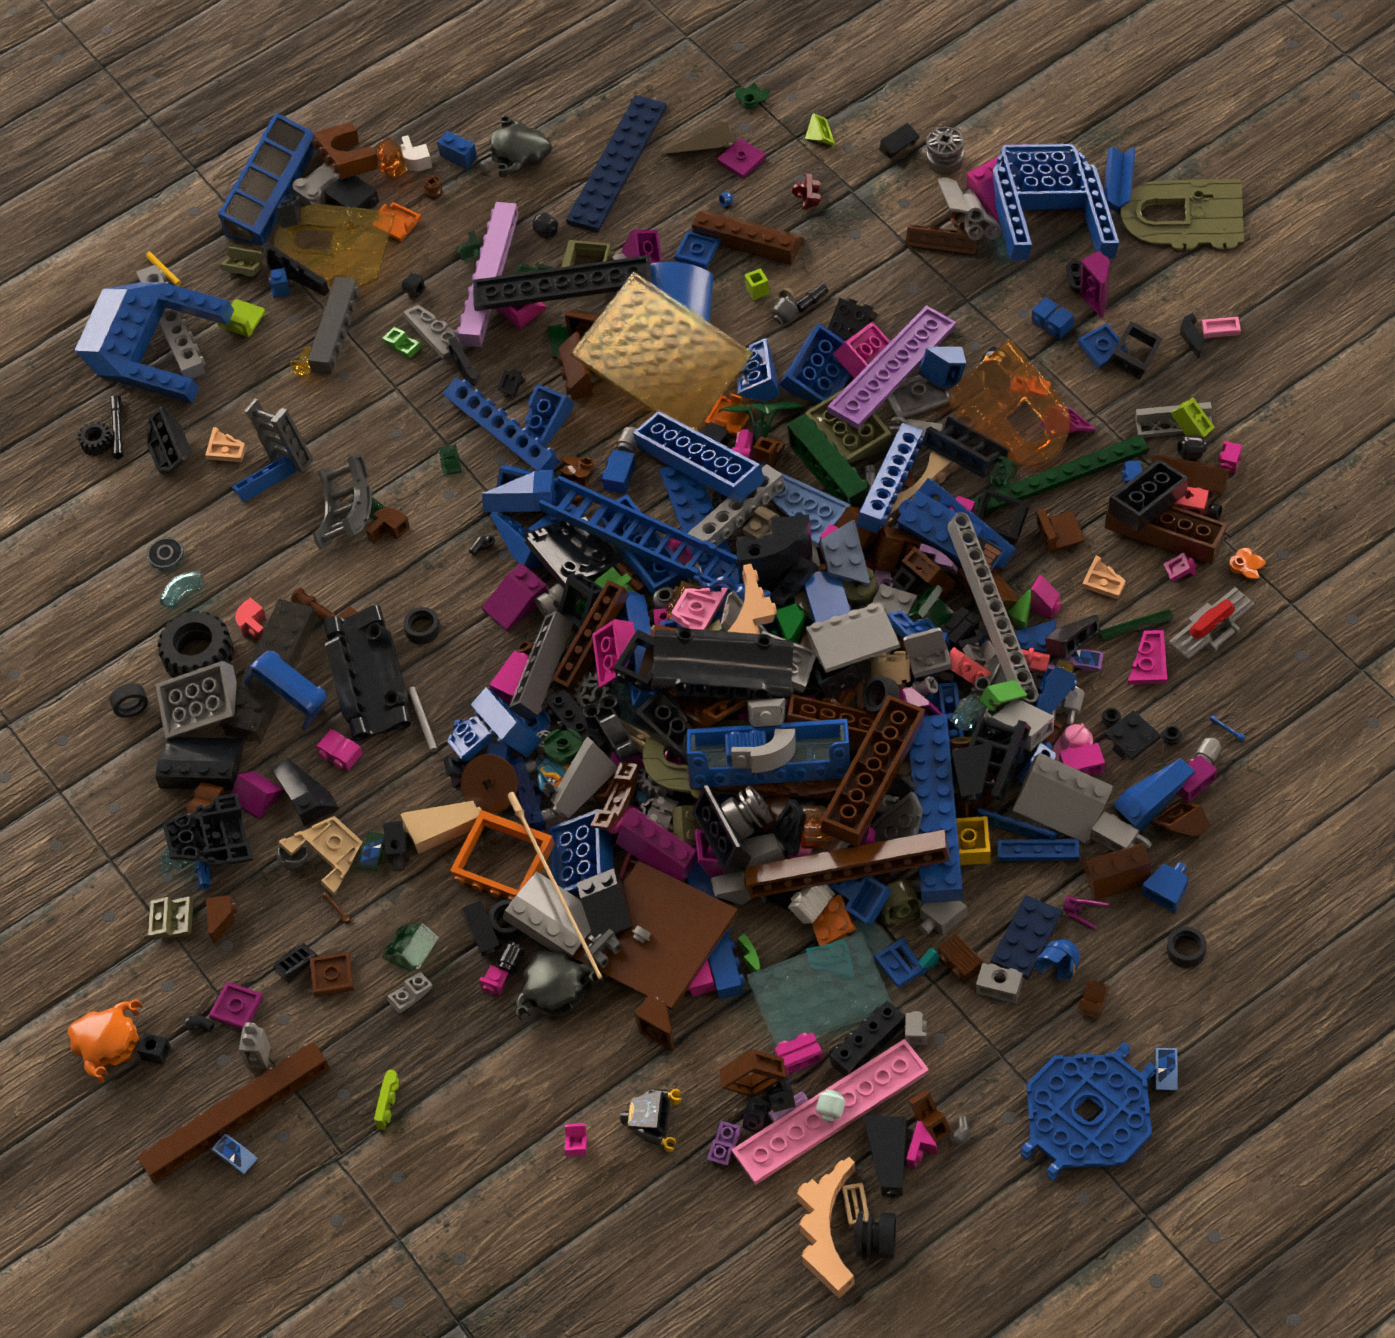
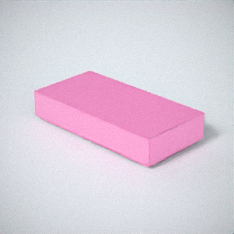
M1238 317L1207 319L1201 322L1204 338L1241 335Z

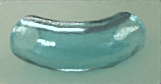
M190 571L173 577L165 585L159 602L165 607H176L184 592L202 589L204 582L203 572Z

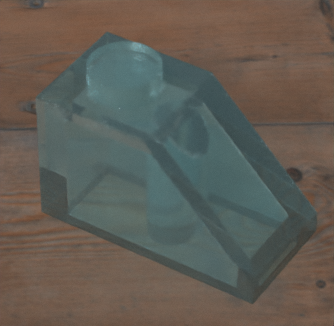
M976 693L962 699L950 718L954 725L961 730H968L973 727L978 715H981L982 709L987 710L985 704L979 701L981 697Z

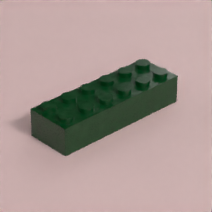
M805 413L789 422L787 429L790 448L831 496L850 504L851 507H862L870 489L867 481L859 477L858 471L849 465L847 458L838 452L836 445L830 443L826 433L823 430L820 431L817 427L813 418L810 419Z

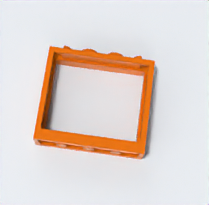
M481 810L450 872L454 880L459 881L462 885L466 883L475 890H485L496 898L501 896L507 900H513L536 871L541 874L544 866L537 853L519 890L463 870L485 826L532 843L524 825ZM530 828L547 862L555 846L553 837Z

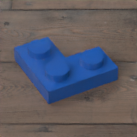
M903 610L887 613L892 628L902 638L936 628L929 619L913 622Z

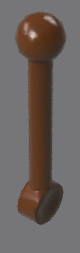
M324 892L323 898L328 900L342 916L344 923H349L351 920L350 916L343 913L331 899L329 892Z

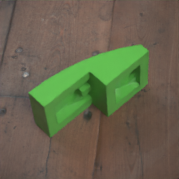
M395 327L382 338L387 345L407 358H411L422 348L420 342L409 338L405 331Z
M743 934L738 937L739 948L746 955L744 956L745 966L759 980L761 978V969L757 953L750 940Z

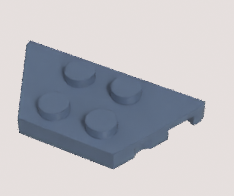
M851 520L821 539L820 544L827 573L830 577L841 578L851 583L853 580L863 583L865 587H869L870 580L855 520Z

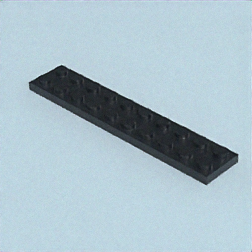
M650 255L473 280L474 310L481 311L653 287Z

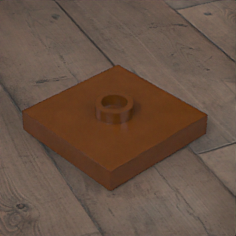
M350 952L310 958L314 997L354 991Z

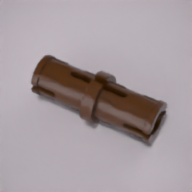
M620 562L616 565L615 570L621 577L627 573L632 578L628 585L635 593L643 594L646 591V586L638 579V575L628 568L625 562Z

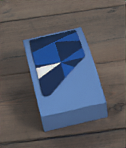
M1156 1048V1090H1178L1177 1048Z
M224 1134L211 1149L224 1162L232 1165L242 1175L258 1159L227 1134Z

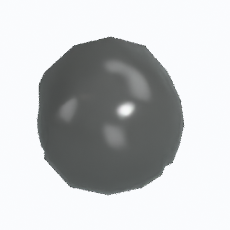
M281 846L277 850L279 863L288 869L300 868L306 862L308 856V848L304 846L292 856Z

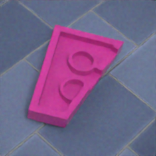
M1164 630L1143 632L1138 653L1128 678V685L1167 684Z

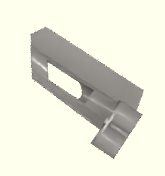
M947 177L938 179V184L950 211L965 213V230L971 240H979L983 235L994 240L1001 235V228L998 222L986 213L973 190L968 188L966 191H962L957 181ZM978 227L976 231H970L972 228ZM990 227H995L993 231H988Z

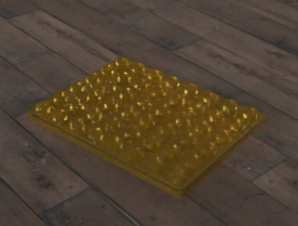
M635 272L631 274L571 352V356L652 412L660 411L694 430L698 429L753 355L752 351Z

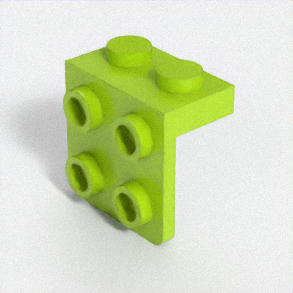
M236 299L231 304L234 312L228 325L218 322L217 324L220 328L250 337L265 314V310L262 307Z

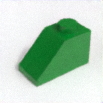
M797 603L778 609L775 616L784 639L793 640L797 644L805 630L804 621L806 616L803 609L799 610Z

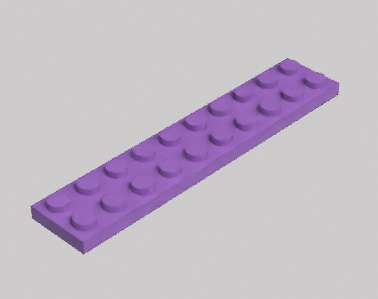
M925 306L828 405L827 412L858 429L921 364L926 347H937L956 327L957 322Z

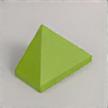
M814 113L811 116L805 139L833 146L835 141L827 119Z

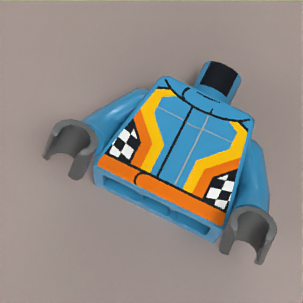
M542 752L536 758V761L540 764L537 768V783L539 790L549 797L550 792L552 795L554 792H557L556 789L572 761L562 766L557 762L549 760L545 753Z

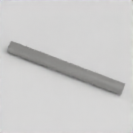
M410 687L408 692L431 752H436L438 748L415 687Z

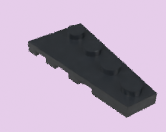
M268 242L263 245L269 270L285 268L288 279L324 296L329 292L327 281L322 276L317 275Z

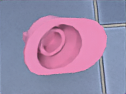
M1083 723L1081 725H1070L1056 741L1053 751L1056 753L1055 759L1059 761V752L1064 749L1082 747L1088 743L1093 744V736Z

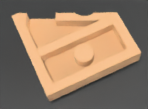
M213 427L205 456L207 460L242 462L246 446L245 443L235 440L231 435H225L218 428Z
M1095 556L1082 583V588L1119 599L1126 581L1120 575H1117L1110 566L1107 567L1102 563L1099 556Z

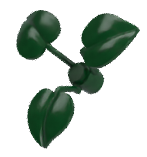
M777 402L765 405L750 404V407L730 405L719 409L718 413L722 411L747 413L750 417L751 429H754V440H758L761 436L768 438L769 429H771V423L776 410L792 408L803 410V406L791 402ZM752 408L761 412V420H757L756 424L752 415ZM771 413L767 424V421H764V416H768Z

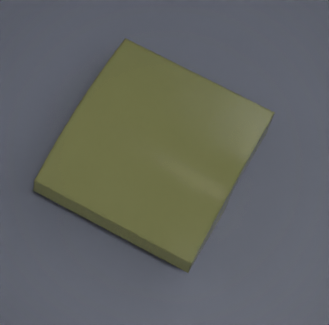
M189 896L171 900L169 897L151 900L148 936L150 938H173L191 935L193 899Z

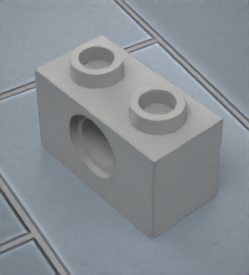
M982 963L976 983V994L1016 1004L1023 983V973L1012 968H1001L996 964ZM997 980H1003L1004 982H1003V983H997V982H995V981H997Z

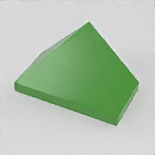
M1028 590L1007 612V615L1020 630L1027 627L1031 609V590Z

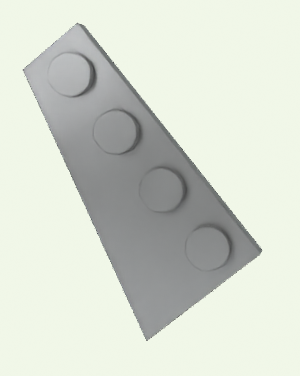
M419 305L403 312V317L443 360L450 357L446 348L449 339L452 337H456L457 341L460 342L456 335L457 330L448 327L446 322L437 320L435 315Z

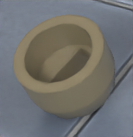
M784 288L778 294L779 298H785L788 295L790 298H794V291L790 288Z

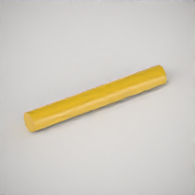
M147 252L145 257L153 265L156 264L159 271L163 270L164 275L175 286H180L181 281L151 252Z

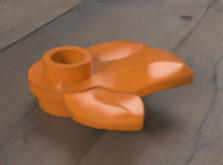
M1242 548L1236 552L1235 556L1230 558L1229 569L1235 574L1242 573L1246 578L1259 579L1257 570L1263 568L1266 562L1261 556L1252 555L1250 548Z

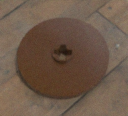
M485 754L474 758L466 765L461 777V788L467 802L473 801L476 808L480 806L483 811L497 813L511 805L507 795L510 792H514L517 795L518 778L511 764L504 758ZM488 780H491V784H493L490 788H488L486 783Z

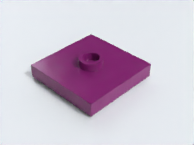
M740 138L717 158V163L744 179L766 159V154Z
M226 982L209 1014V1018L243 1030L244 1024L252 1021L264 996L262 993Z

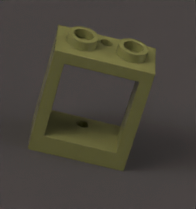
M569 240L562 267L574 266L577 255L604 258L603 261H610L614 256V251H611V245L608 243Z

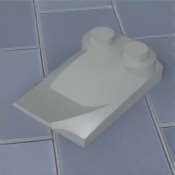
M324 163L306 178L295 180L292 185L293 188L290 190L291 195H294V197L299 196L302 203L316 211L326 203L323 191L335 182L338 177Z

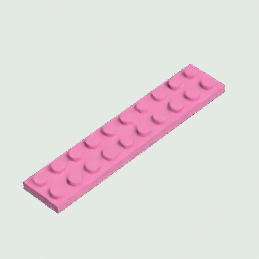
M904 1039L827 1088L828 1090L842 1093V1097L846 1100L840 1119H833V1122L821 1119V1115L816 1112L817 1102L821 1094L819 1093L733 1148L732 1154L756 1185L929 1074V1069Z

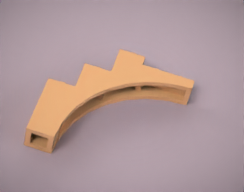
M747 564L743 566L742 571L745 586L743 608L737 620L727 632L759 634L758 625L773 622L777 610L775 603H771L770 597L764 598L762 588L758 587L757 571L753 570L752 564Z
M850 1157L845 1161L841 1160L838 1162L834 1171L829 1175H824L820 1179L819 1184L812 1179L808 1183L802 1184L797 1192L798 1202L811 1213L806 1214L799 1224L800 1233L813 1244V1246L809 1245L803 1251V1264L838 1298L854 1285V1276L837 1254L830 1233L831 1214L837 1195L845 1182L856 1171L855 1162Z

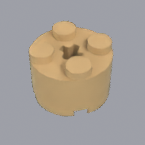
M896 651L892 655L883 653L870 659L871 678L874 676H884L894 680L897 685L902 684V680L907 679V683L911 681L910 657L906 656L905 651Z

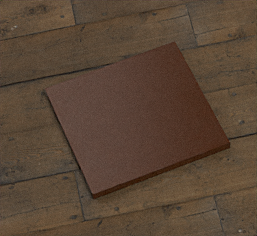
M638 861L624 882L633 928L616 935L623 947L618 954L609 951L605 955L608 957L609 963L603 969L600 967L598 969L603 976L645 997L650 995L653 998L658 997L666 1003V1007L673 1011L739 911L737 908ZM637 925L651 933L650 941L645 940L642 943L633 937L635 933L632 930H635ZM591 931L585 938L587 947L591 944L587 939L590 935L593 936ZM581 944L572 958L580 964H589L588 959L584 956L586 952Z

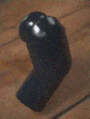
M492 535L477 538L468 550L469 553L476 556L481 549L492 547L495 544V538Z
M202 1015L188 1016L183 1024V1027L189 1031L193 1030L194 1026H200L206 1031L211 1032L215 1027L213 1022Z

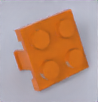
M392 202L389 209H387L386 204L379 209L377 213H379L380 220L373 224V229L402 242L422 218L420 214Z
M731 393V400L721 395L706 418L705 426L712 422L729 430V434L737 437L738 432L742 431L748 421L749 415L744 412L729 411L718 413V410L730 405H743V397Z
M841 894L832 898L817 919L811 923L819 946L830 944L831 942H847L850 940V936L846 935V933L856 930L850 912L845 909L847 905L845 898Z

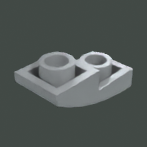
M419 972L405 980L403 987L388 995L387 1001L400 1014L420 1000L433 985Z

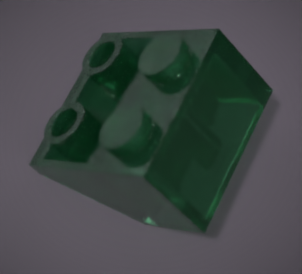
M423 923L401 925L396 930L394 939L386 945L382 958L408 971L419 970L439 937Z

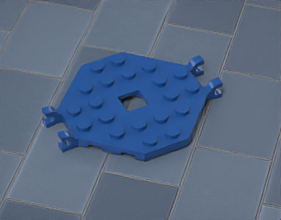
M1125 1042L1114 1053H1106V1055L1076 1054V1056L1069 1057L1054 1055L1027 1083L1030 1140L1021 1147V1155L1028 1160L1035 1149L1039 1148L1050 1157L1054 1163L1047 1168V1177L1052 1181L1058 1177L1063 1168L1124 1166L1152 1137L1147 1081L1156 1075L1154 1072L1156 1067L1149 1063L1139 1073L1124 1061L1130 1055V1046ZM1087 1098L1103 1110L1092 1122L1086 1121L1075 1112Z

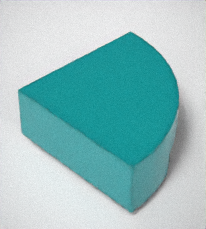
M930 948L918 963L923 968H934L939 961V955L933 948Z

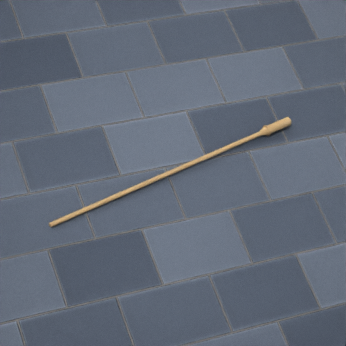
M510 792L507 796L515 811V815L521 819L598 979H602V975L524 818L525 811L522 809L515 793Z

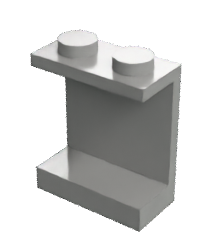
M1020 699L1007 703L991 719L1010 726L1017 725L1018 720L1027 722L1031 730L1024 749L1030 752L1054 732L1053 715ZM992 729L993 734H996L999 731Z

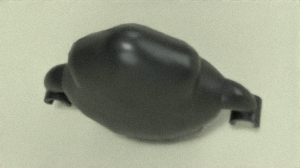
M506 115L502 117L501 127L493 131L491 136V160L499 165L498 174L502 178L508 174L518 173L522 168L529 165L541 163L551 153L553 148L550 140L541 131L530 129L521 121L510 119Z
M538 952L523 973L526 983L523 992L518 995L516 1000V1014L519 1020L522 1021L521 1015L524 1013L531 1017L528 1008L525 1006L526 1003L539 1008L542 1014L556 1018L577 1009L585 995V991L582 988L586 979L585 975L589 974L593 986H596L594 981L598 976L593 966L570 961L567 954L563 952Z

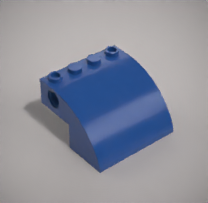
M686 263L651 264L653 287L629 290L626 327L637 338L666 329L677 341L709 332L714 277L711 272Z

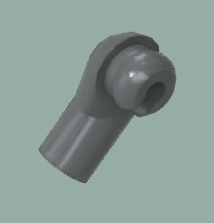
M966 1116L957 1118L958 1129L949 1136V1141L952 1145L962 1144L970 1135Z

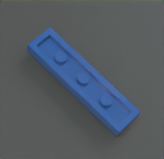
M1079 839L998 840V861H1079Z

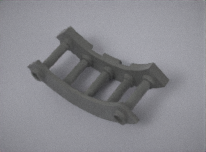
M362 453L346 458L348 465L331 472L330 467L318 471L325 496V515L321 526L312 535L319 550L327 547L335 537L347 533L348 537L359 533L365 527V521L369 519L372 506L371 486L367 485L366 477L369 474ZM351 471L354 484L337 491L334 479ZM354 492V502L340 508L339 499ZM350 512L347 517L340 521L341 515Z

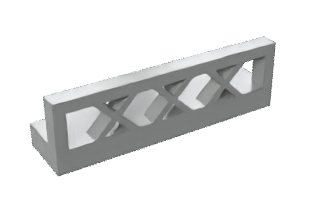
M1211 402L1198 403L1212 423ZM1180 406L1136 409L1135 421L1138 435L1141 434L1143 438L1185 434L1170 414ZM1162 424L1171 426L1169 429L1160 428ZM1148 425L1152 428L1150 431L1142 432L1141 426Z

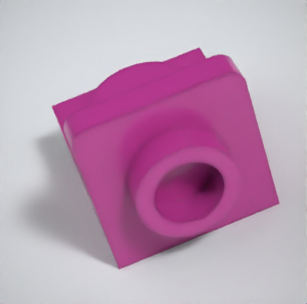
M674 539L667 546L675 553L682 542ZM688 546L678 558L683 565L693 558V554Z
M1184 553L1164 563L1167 573L1173 582L1188 573H1191L1193 576L1197 575L1195 561L1192 557L1188 558Z
M490 965L485 977H480L479 979L481 989L487 994L500 996L510 976L509 971Z

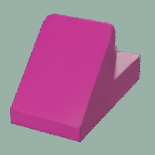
M917 1121L907 1156V1168L916 1169L917 1162L921 1163L924 1152L937 1154L936 1143L920 1121Z

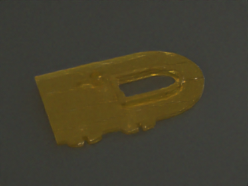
M330 205L304 206L301 208V222L299 225L281 228V225H279L275 234L274 247L317 275L323 276L327 282L332 281L335 277L356 279V281L359 280L358 285L364 286L369 284L371 280L377 281L395 212ZM308 229L334 232L329 251L301 249L295 246L294 238L296 234Z

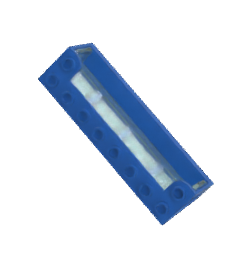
M847 719L792 722L759 727L747 725L687 729V760L690 788H703L706 785L709 787L844 778L850 767ZM775 729H795V754L791 760L781 767L770 771L752 773L751 768H733L732 763L727 764L725 734H730L734 731L740 733H749L752 730L765 731L767 744L773 739Z

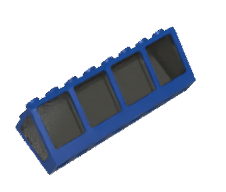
M275 113L274 117L269 121L266 131L262 133L260 142L255 146L252 156L248 158L247 165L241 171L238 181L234 183L230 195L226 197L225 204L219 210L218 217L220 218L225 237L260 246L265 244L279 218L276 210L277 206L285 196L291 195L290 190L293 188V182L301 178L316 151L311 143V140H313L312 131Z

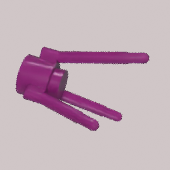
M1067 895L1063 905V911L1068 912L1067 917L1074 918L1095 930V925L1076 915V913L1081 912L1083 904L1109 907L1110 903L1080 899Z

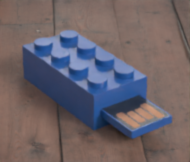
M919 490L912 500H904L899 506L901 516L897 520L898 528L921 540L923 544L939 550L950 560L962 566L948 531V524L956 512ZM971 522L989 569L992 571L1005 550L983 538V528Z

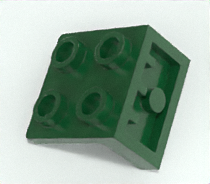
M936 585L925 591L908 617L913 622L929 619L936 628H939L940 625L946 624L949 621V617L954 611L940 599L939 595L943 589Z

